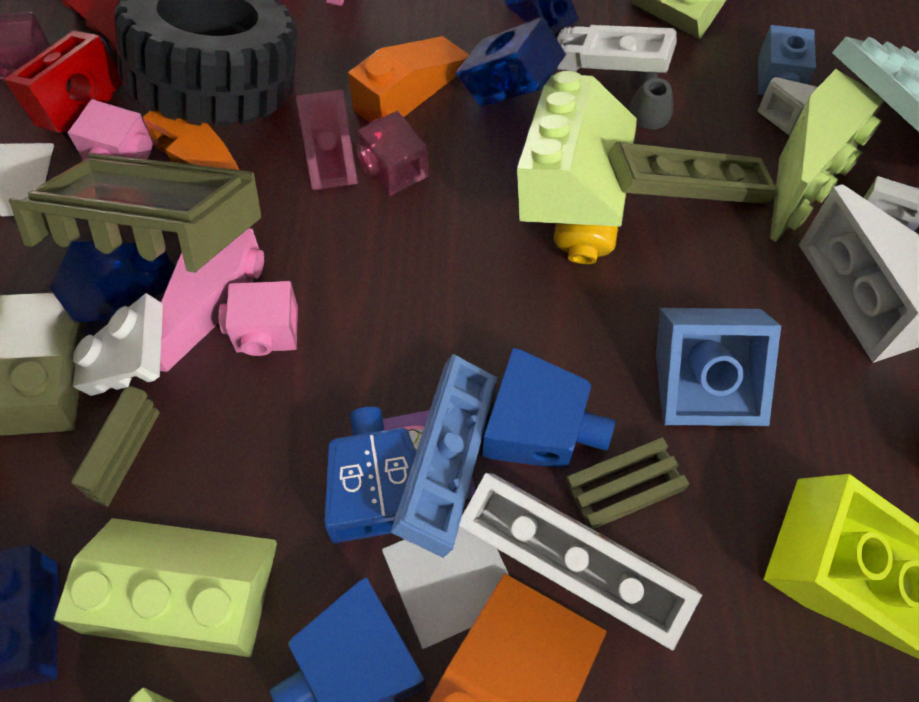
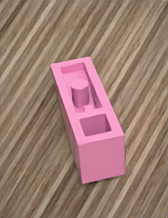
M248 228L196 273L186 271L181 253L161 301L163 303L160 371L168 372L219 323L220 304H227L229 284L252 283L253 279H258L261 276L264 266V252L259 250L253 229Z

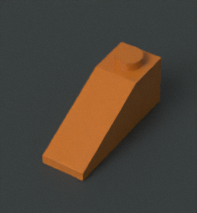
M444 36L380 48L348 72L353 111L384 133L472 65L473 57Z

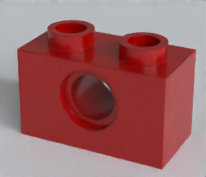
M71 31L3 79L33 124L57 133L70 130L91 99L107 103L113 97V92L123 85L119 78L118 68L99 35ZM70 78L71 87L67 92L66 85L68 79Z

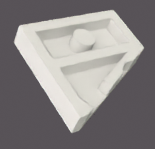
M145 293L131 306H124L117 310L109 324L94 336L88 335L84 337L77 345L73 354V362L75 363L73 387L92 396L104 393L109 388L116 390L126 388L132 379L130 377L137 376L146 382L155 381L160 377L163 303Z

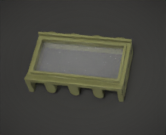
M96 153L87 154L88 158L29 191L28 197L24 199H9L24 246L33 247L41 242L44 237L52 234L53 240L59 246L68 247L80 237L75 218L88 220L94 244L104 254L111 253L122 244L117 224L132 226L139 254L145 260L153 261L164 253L166 249L162 230L177 232L186 271L194 273L262 218L254 172Z

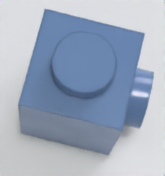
M771 25L758 56V94L765 95L768 85L774 77L808 85L816 69L815 30Z

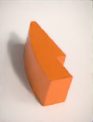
M158 110L149 111L142 117L155 148L167 154L170 162L239 170L224 142L207 123H202L199 126L188 124L187 120L177 118L174 121L163 117Z

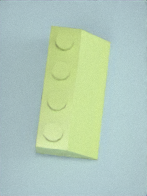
M561 71L555 75H547L517 167L520 221L602 226L622 225L626 193L622 192L607 153L616 142L634 144L637 118L593 76H581L575 71Z

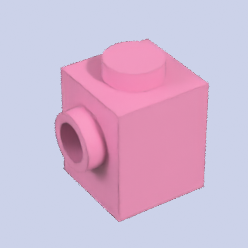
M92 99L68 131L83 161L88 158L87 154L89 153L147 159L154 145L140 113Z
M291 281L229 284L227 304H220L219 325L221 333L229 335L236 353L244 352L248 355L263 356L271 351L297 350L298 305Z

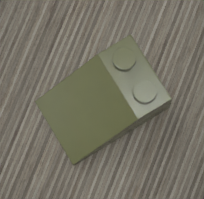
M85 292L0 295V436L76 431L79 390L73 387L75 371L73 354L77 345L83 339Z

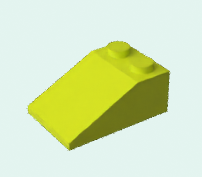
M850 474L798 479L763 580L804 607L919 659V523Z

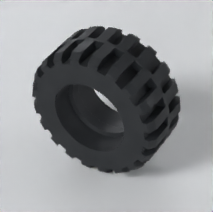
M120 0L115 8L114 20L119 78L131 96L152 112L158 110L165 118L174 121L177 118L187 120L188 124L199 126L202 123H214L215 127H228L229 123L234 122L244 125L252 123L256 117L264 119L272 115L276 109H280L293 92L298 34L297 25L285 5H281L279 0Z

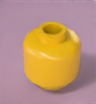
M556 223L554 242L560 250L568 253L570 261L579 264H594L597 262V257L608 255L615 249L618 226Z

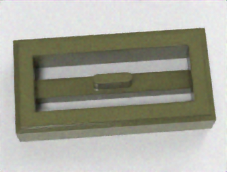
M132 386L124 388L71 480L77 489L95 503L106 507L110 505L160 414L158 409L153 407V402L147 399L148 395L143 390Z
M663 437L567 476L565 485L587 527L596 529L686 490L689 482L685 475L680 476L676 469L678 463L674 456L669 457L666 451L668 445ZM655 458L657 462L585 493L582 490L583 487ZM664 474L667 480L663 484L597 512H593L590 506Z

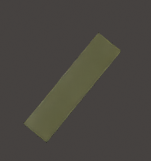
M616 142L607 153L623 193L768 204L778 195L777 189L762 159L758 157Z

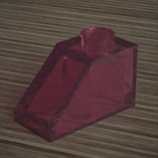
M343 89L296 95L312 190L358 184Z

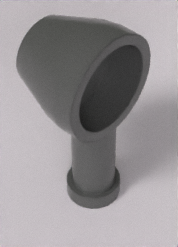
M639 71L641 87L631 99L629 112L637 118L638 126L651 130L660 129L670 122L673 114L674 100L671 85L666 80L658 78L657 72Z

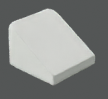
M774 77L768 85L758 112L790 136L810 95L818 87Z

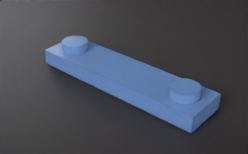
M454 354L451 355L444 365L390 532L442 558L453 550L497 382L496 376Z

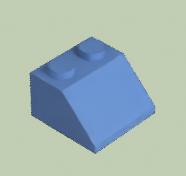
M659 308L656 364L664 425L769 426L781 325L762 309Z

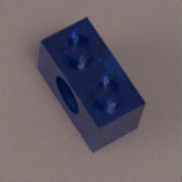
M543 17L482 39L456 71V75L478 105L482 107L542 90L567 54Z
M31 545L0 550V691L57 680V621L54 620L57 611L58 563Z

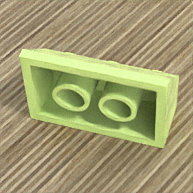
M112 518L73 559L54 620L80 634L252 657L277 542L273 539Z

